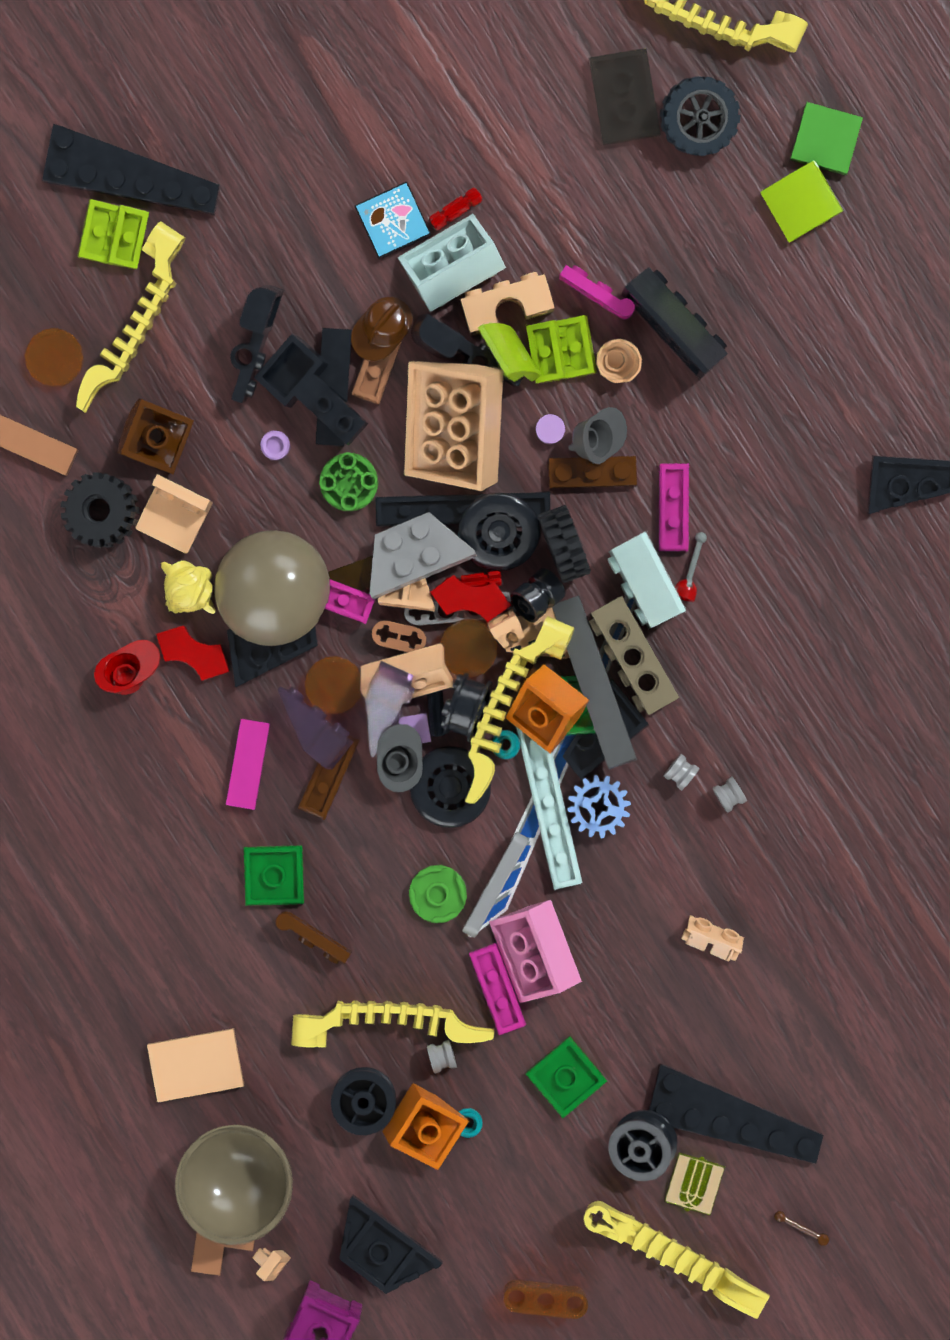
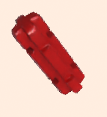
M475 187L465 192L464 197L459 196L443 207L441 212L437 211L429 218L430 223L436 230L442 229L447 225L446 222L454 221L469 211L470 206L475 207L482 202L481 194Z
M491 571L485 575L484 573L462 575L461 578H458L462 583L472 587H483L493 582L497 586L502 585L500 571Z

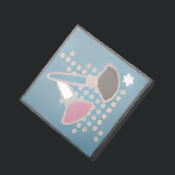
M407 181L354 205L379 260L432 236Z

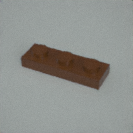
M636 456L609 457L601 464H593L589 459L584 458L548 459L549 488L637 486Z

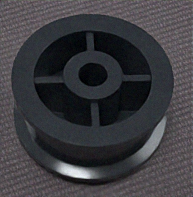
M469 673L457 675L452 689L454 691L452 699H447L442 711L444 717L441 728L444 729V733L448 734L450 731L467 736V741L471 742L472 737L477 732V724L484 716L483 710L488 704L493 682L488 681L487 684L470 679Z
M359 1067L346 1072L336 1083L331 1097V1109L335 1120L344 1130L355 1135H371L382 1130L392 1119L396 1106V1092L392 1082L384 1073L370 1067ZM360 1098H366L368 1099L369 1103L367 1105H361L358 1100Z
M649 1110L633 1111L620 1120L610 1137L608 1150L611 1161L617 1170L628 1178L637 1181L656 1179L667 1170L676 1154L678 1146L677 1135L671 1123L662 1115Z

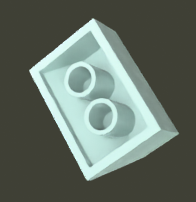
M474 214L469 215L398 257L430 312L506 268L494 242Z
M646 532L609 551L611 557L608 558V562L615 574L620 573L624 581L621 587L627 599L633 598L638 608L634 610V613L641 626L646 624L648 629L686 611Z

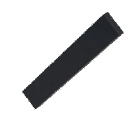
M550 492L507 493L524 500L533 509L537 518L538 514L551 510ZM488 494L375 497L376 527L397 526L428 512L444 525L459 524L467 507L478 498Z

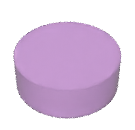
M549 414L539 419L536 425V435L540 441L545 444H555L563 438L565 425L561 418Z
M270 431L261 440V450L268 459L281 460L290 451V441L284 433Z

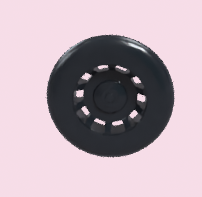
M492 493L478 498L467 507L460 519L458 537L474 549L477 557L470 559L473 563L487 570L506 571L522 565L532 556L539 542L540 526L535 512L524 500L507 493ZM516 526L522 527V531H517ZM482 530V534L477 535L476 531ZM515 537L519 539L517 543L513 542ZM483 540L487 543L486 546L481 543ZM510 546L509 549L503 550V547ZM491 547L498 548L499 550H491Z
M446 746L432 750L422 757V776L419 782L410 789V795L417 811L430 823L446 828L461 827L474 821L486 808L491 795V783L475 804L468 802L464 806L460 804L461 800L467 798L468 788L473 784V782H467L466 776L470 774L472 780H474V766L468 756L470 751L460 747ZM453 764V768L446 770L444 765ZM457 766L463 767L466 771L463 773L457 771ZM438 767L441 769L438 775L433 774V771ZM429 778L434 779L433 786H428ZM428 791H434L436 797L431 799ZM439 800L444 803V807L441 808L435 803ZM456 804L457 809L449 810L448 805Z

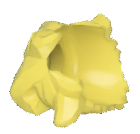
M184 560L173 565L166 562L161 563V568L166 574L164 590L167 601L165 604L168 606L169 611L177 614L178 612H194L203 608L212 614L216 612L210 599L213 585L210 582L212 578L210 569L194 566Z

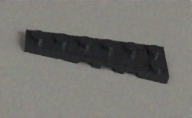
M53 124L43 173V182L215 215L220 191L219 184L63 126Z
M660 1064L648 1110L662 1115L671 1123L673 1128L817 1163L823 1139L822 1133L747 1102L740 1097L731 1095L715 1086L699 1081L667 1065Z

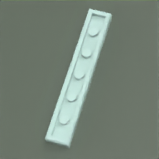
M517 728L553 888L556 890L582 884L553 754L548 753Z

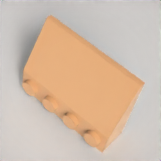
M409 362L404 475L483 491L498 482L503 388L502 369L475 364Z

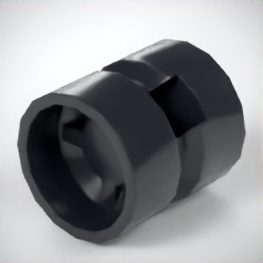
M540 568L527 580V583L521 584L510 594V600L515 610L525 620L536 622L546 613L547 608H552L562 600L566 592L563 584L554 573L546 568Z

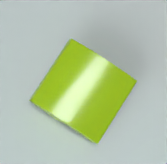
M815 161L799 168L760 192L789 243L843 212L841 205Z
M90 199L77 257L137 269L149 212Z
M586 315L526 326L531 358L541 374L535 380L537 384L597 373L588 317Z
M488 323L478 327L509 379L515 382L525 376L532 382L541 376L514 328L502 323Z

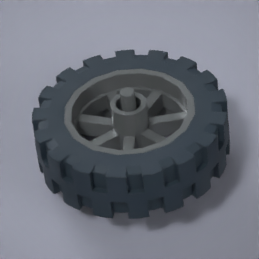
M696 76L683 79L669 90L668 96H665L663 99V108L660 109V117H662L661 128L665 132L668 142L673 144L677 150L697 156L715 154L723 147L728 146L731 138L735 137L738 131L736 129L737 124L740 123V115H738L740 106L734 98L735 94L725 86V83L712 77ZM696 94L707 95L701 109L695 98ZM688 98L694 108L692 111L681 109ZM713 98L717 102L719 110L709 112L707 108ZM680 114L688 115L691 119L683 127L680 123ZM720 114V121L716 127L709 121L710 116ZM695 123H697L696 138L685 132ZM703 124H706L714 132L702 138Z

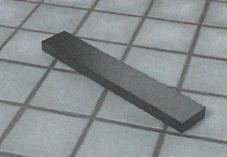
M578 595L557 603L552 607L556 620L575 628L567 651L582 694L589 699L587 709L609 770L637 760L580 596Z

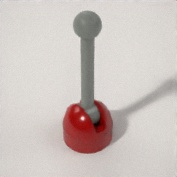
M699 532L695 536L697 543L686 579L680 580L674 587L680 600L695 602L697 587L692 582V577L702 544L707 540V536L703 532Z

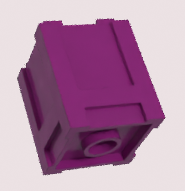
M309 1280L302 1302L292 1323H289L283 1340H316L315 1333L312 1330L314 1328L319 1329L320 1326L325 1327V1332L329 1334L327 1338L322 1337L320 1340H350L360 1321L362 1304L354 1300L349 1302L321 1289L320 1284Z

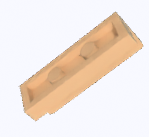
M441 643L361 666L360 691L371 709L453 687V678L444 663V647Z

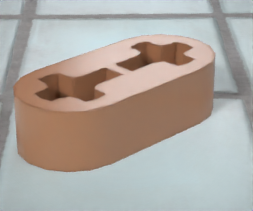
M380 621L372 629L373 640L382 647L411 652L422 649L426 645L425 633L417 627L391 621ZM384 625H388L389 631L397 633L398 637L397 639L387 638L386 642H382L381 636L377 635V630H382ZM412 632H417V637L422 639L421 645L416 644L414 649H411L408 642L400 640L401 635L411 636Z

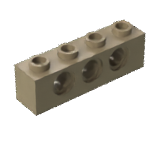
M622 596L590 613L593 619L588 622L595 635L599 636L602 634L607 645L603 646V649L611 662L616 660L621 670L617 673L624 686L630 685L636 694L631 698L639 712L645 710L646 714L650 715L679 698ZM614 623L622 624L626 630L625 636L621 640H615L610 636L609 630ZM630 648L637 650L640 654V660L634 666L628 665L624 660V653ZM643 674H649L654 679V686L649 691L642 690L638 685V680Z

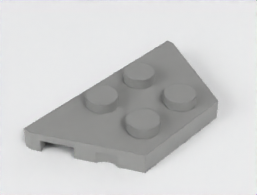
M429 512L375 534L370 584L371 598L374 600L477 557L473 548Z

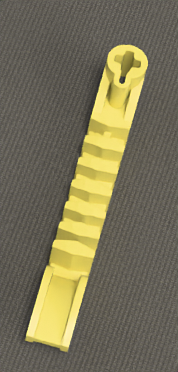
M161 221L151 231L142 248L143 252L155 259V268L152 271V275L158 280L155 284L149 282L145 288L154 297L152 301L144 296L139 300L138 305L146 309V312L142 315L135 310L131 315L130 319L138 323L136 330L128 324L122 332L131 338L128 344L119 337H116L112 345L123 352L121 357H118L106 348L100 353L102 358L115 366L113 371L104 365H95L86 372L80 385L76 405L85 413L97 392L103 386L119 381L122 374L129 369V363L137 355V348L144 342L147 330H150L153 326L152 321L155 316L160 314L162 303L167 301L171 287L174 288L176 285L172 279L170 264L183 246L185 237Z
M601 1201L592 1202L586 1208L584 1223L590 1231L604 1235L621 1244L625 1241L632 1245L634 1251L639 1249L645 1252L647 1258L654 1257L660 1261V1265L672 1267L674 1273L679 1274L681 1272L688 1276V1281L691 1283L694 1281L701 1283L702 1290L707 1292L710 1288L713 1290V1294L721 1301L758 1319L770 1297L766 1292L744 1281L727 1268L720 1267L717 1262L713 1263L706 1259L704 1255L691 1251L690 1247H684L677 1243V1240L664 1236L661 1231L657 1232L650 1228L648 1224L637 1221L632 1215L620 1212ZM598 1211H602L604 1221L599 1219L597 1223L593 1222V1215L591 1213L596 1214Z

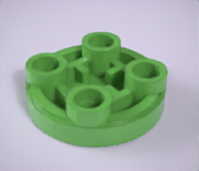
M346 452L333 457L326 463L321 472L319 484L324 498L331 506L341 511L351 512L366 507L373 500L378 489V476L373 465L365 457Z

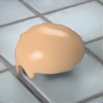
M625 339L610 340L604 343L597 353L596 365L598 370L610 382H630L641 371L642 357L638 348L630 341Z

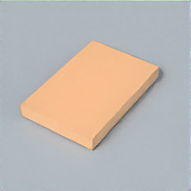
M234 1028L147 1044L157 1102L244 1087Z

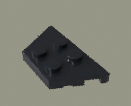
M354 1194L350 1197L339 1259L385 1294L399 1288L400 1285L406 1282L409 1283L419 1278L420 1275L434 1268H439L443 1264L440 1258Z

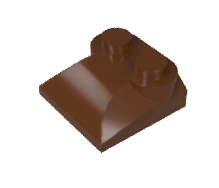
M138 398L129 413L119 439L118 453L167 473L174 474L194 420Z

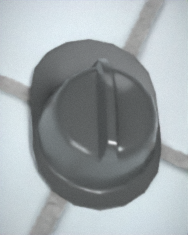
M607 407L593 415L590 419L578 423L574 428L573 442L568 446L569 450L576 451L581 458L589 459L593 464H601L621 449L626 440L627 425L622 412L617 408Z
M396 724L386 729L378 740L377 771L381 783L387 789L393 792H405L412 789L422 776V742L415 728L407 724Z

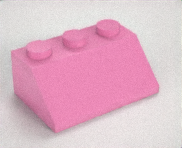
M551 900L530 905L489 921L520 1003L561 993L582 982Z

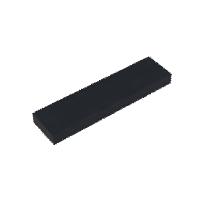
M322 328L321 357L329 365L320 374V378L341 394L348 402L352 330ZM317 417L315 444L345 447V443Z

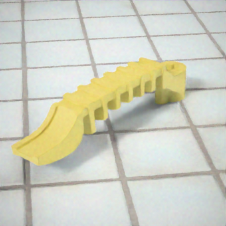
M644 0V4L654 8L655 13L669 16L671 21L677 20L682 22L685 27H693L703 35L706 33L710 34L718 41L723 39L732 46H743L746 51H750L751 47L768 42L783 50L796 52L808 26L805 20L777 10L771 23L768 25L755 24L751 31L745 29L747 24L738 20L733 30L728 28L732 19L726 15L722 17L719 24L713 22L716 13L711 10H707L704 18L699 17L698 14L701 6L696 3L692 5L688 12L683 10L687 0H676L674 5L669 3V0Z
M547 616L535 643L520 650L514 648V656L510 662H507L504 674L499 677L496 690L491 692V700L484 707V716L478 722L477 732L470 742L472 747L468 756L474 766V780L465 802L475 804L482 797L494 776L495 765L492 759L484 754H480L479 750L483 748L496 753L500 752L502 744L484 739L486 733L497 737L501 735L502 728L492 725L490 722L492 718L501 721L505 719L506 712L497 709L499 703L509 707L512 703L513 697L504 694L506 688L518 692L521 683L512 680L513 675L516 674L526 678L529 669L525 668L526 663L535 664L537 658L545 653L561 660L572 638L574 627Z
M337 1001L336 1007L324 1016L293 1015L291 1045L298 1047H326L327 1030L334 1026H342L343 1019H349V1024L358 1025L359 1013H366L365 1024H374L375 1013H382L381 1023L391 1024L392 1013L398 1014L397 1024L407 1025L408 1014L415 1015L413 1024L415 1029H423L424 1016H431L428 1028V1035L437 1036L440 1018H446L445 1033L450 1040L457 1043H477L492 1040L494 1029L469 1026L459 1020L453 1010L442 1009L439 1005L429 1007L421 1003L410 1005L407 1002L393 1004L391 1001L376 1003L375 1001L343 1003V1001Z

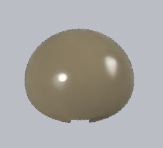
M260 531L244 537L224 555L215 577V601L224 622L241 638L266 646L287 644L304 636L318 623L329 600L330 579L328 570L319 552L303 538L285 531Z
M227 1125L203 1134L185 1152L178 1166L175 1191L177 1203L183 1217L197 1233L216 1243L239 1245L263 1237L281 1221L290 1204L293 1178L285 1153L271 1137L249 1126Z

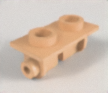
M690 916L687 929L685 928L681 939L686 941L685 944L705 951L708 943H711L713 946L710 954L729 962L730 959L736 961L739 953L742 952L744 937L739 936L734 930L722 929L712 925L705 918Z

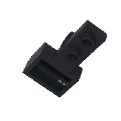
M265 285L252 290L247 296L239 324L241 327L253 331L250 342L241 343L231 351V363L240 370L231 400L243 403L247 400V397L252 398L257 382L253 381L256 370H261L266 359V354L262 352L284 293L282 288ZM242 348H246L252 353L250 364H244L240 361L238 354Z
M429 314L419 315L412 326L411 337L413 341L437 358H451L458 351L465 356L463 364H472V360L476 356H480L483 358L485 366L502 369L496 358L493 357L494 354L489 347L483 344L477 347L466 340L463 335ZM503 371V380L512 386H519L524 378L523 376L513 382Z
M291 334L254 378L285 407L292 408L300 400L346 445H350L369 423L347 404L348 402L341 394L319 377L329 363L303 339L295 334Z

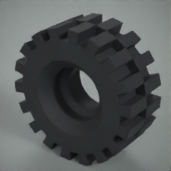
M99 472L93 473V475L85 474L81 476V481L74 480L71 483L73 489H66L64 495L68 496L67 501H61V507L65 508V513H61V518L67 522L64 526L67 531L73 533L71 536L81 541V543L98 548L114 547V543L121 544L125 541L123 539L125 535L130 537L133 533L130 530L131 526H137L138 520L134 519L135 514H139V507L135 506V502H138L136 495L131 493L133 491L132 488L119 478ZM96 499H104L110 507L109 515L103 521H94L89 514V507Z
M563 505L538 514L545 540L561 581L566 583L590 574L591 570L567 506Z

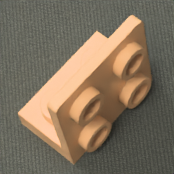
M157 474L152 483L155 488L139 518L136 529L187 554L213 502Z

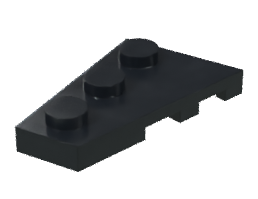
M872 455L868 514L950 493V460Z
M316 626L299 639L277 646H266L249 642L235 634L231 629H228L227 634L235 687L317 647Z
M611 680V687L629 738L632 740L647 728L649 724L616 683ZM596 733L576 735L562 756L581 780L606 761Z

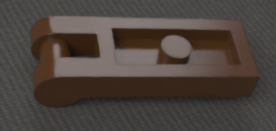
M283 911L276 918V926L280 930L286 931L291 929L300 935L298 938L300 942L312 949L316 945L324 950L323 956L335 964H338L339 961L345 964L352 953L350 949L292 912Z

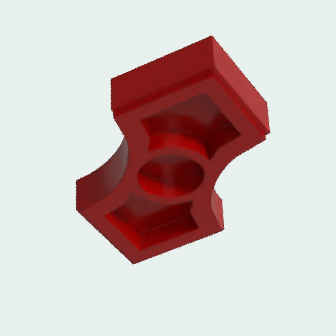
M453 575L430 591L446 615L460 610H468L479 614L489 622L511 606L495 582L483 587H472L462 583Z
M185 625L156 634L164 661H182L189 664L197 671L201 681L230 672L222 645H205L196 641L189 634Z

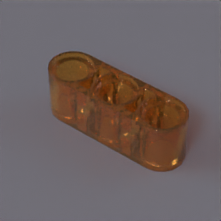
M512 1280L507 1283L503 1291L506 1308L516 1313L577 1319L584 1316L588 1309L587 1295L583 1289L577 1286ZM514 1290H520L525 1295L519 1302L511 1301L508 1296ZM543 1293H548L554 1299L549 1305H542L538 1302V1297ZM577 1296L583 1302L578 1308H570L566 1304L567 1300Z

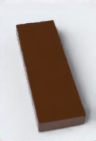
M334 728L332 729L298 809L323 820L326 819L360 741L359 739Z

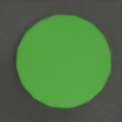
M430 865L420 870L413 878L409 889L410 904L415 913L424 920L432 923L447 922L455 918L463 909L467 898L466 885L461 875L453 868L444 865Z

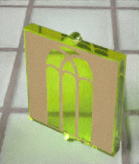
M679 1152L664 1202L684 1207L687 1212L694 1210L711 1215L725 1166L707 1161L703 1156L697 1158Z

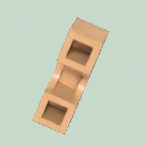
M537 272L521 276L520 282L510 284L509 280L492 285L493 289L482 292L481 288L466 292L465 298L460 299L470 336L480 334L481 332L478 327L482 324L498 323L496 310L500 304L507 301L518 303L524 311L526 320L554 312L555 307L545 274L538 276Z

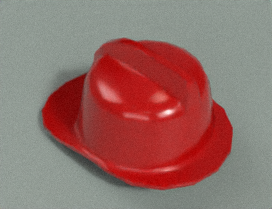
M137 640L129 643L100 660L94 672L95 682L99 688L106 692L121 695L133 694L139 690L143 682L152 676L158 668L160 662L159 649L148 640Z

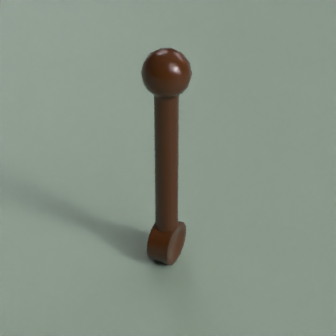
M783 1211L775 1213L774 1218L777 1222H785L812 1236L822 1246L829 1243L827 1234L814 1232L786 1217Z

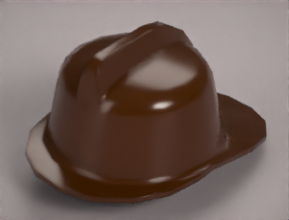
M385 297L374 302L352 330L351 342L355 352L368 361H378L389 356L412 327L413 317L410 308L405 302L394 297Z

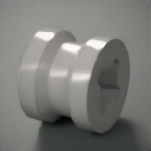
M680 754L663 776L668 780L672 779L675 781L677 787L682 791L696 775L699 767L695 764L690 765L686 762V757Z
M733 776L727 779L726 784L722 786L717 785L712 788L727 813L732 811L734 805L747 802L744 793Z
M445 1040L442 1045L438 1046L434 1044L427 1045L434 1074L440 1073L443 1068H457L450 1040Z

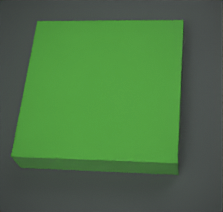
M807 102L790 160L806 165L815 161L820 169L846 176L863 117Z

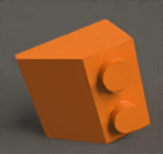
M544 664L525 680L505 718L548 753H552L578 721L589 699Z
M413 1083L395 1110L392 1119L382 1132L390 1146L438 1170L469 1121L437 1095Z

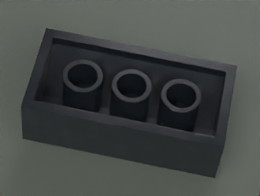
M648 267L624 287L622 296L633 301L635 310L694 375L701 380L726 357L728 353L724 349L727 345L717 334L712 336L705 329L707 323L698 313L692 315L685 307L688 304L679 292L675 291L672 293L666 286L668 281L660 271L656 269L653 272Z

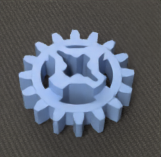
M594 775L593 782L591 783L586 778H583L584 786L582 788L576 785L573 787L577 795L568 797L570 801L574 802V806L567 808L568 812H575L571 822L576 823L579 821L581 823L578 828L580 832L588 828L589 837H592L595 831L599 832L601 838L605 837L606 830H609L613 835L616 834L614 826L624 827L625 825L621 821L622 816H630L627 811H624V807L631 805L630 801L623 800V797L628 793L627 790L618 791L620 782L616 781L612 785L609 784L610 777L607 775L603 781H599L598 775ZM599 787L595 795L591 797L583 796L589 789ZM609 790L617 797L618 806L611 804L609 801ZM603 793V804L607 808L606 810H601L595 819V809L591 807L592 802H598ZM579 806L587 808L590 814L589 823L583 819ZM609 815L615 816L610 823L599 826L601 819Z

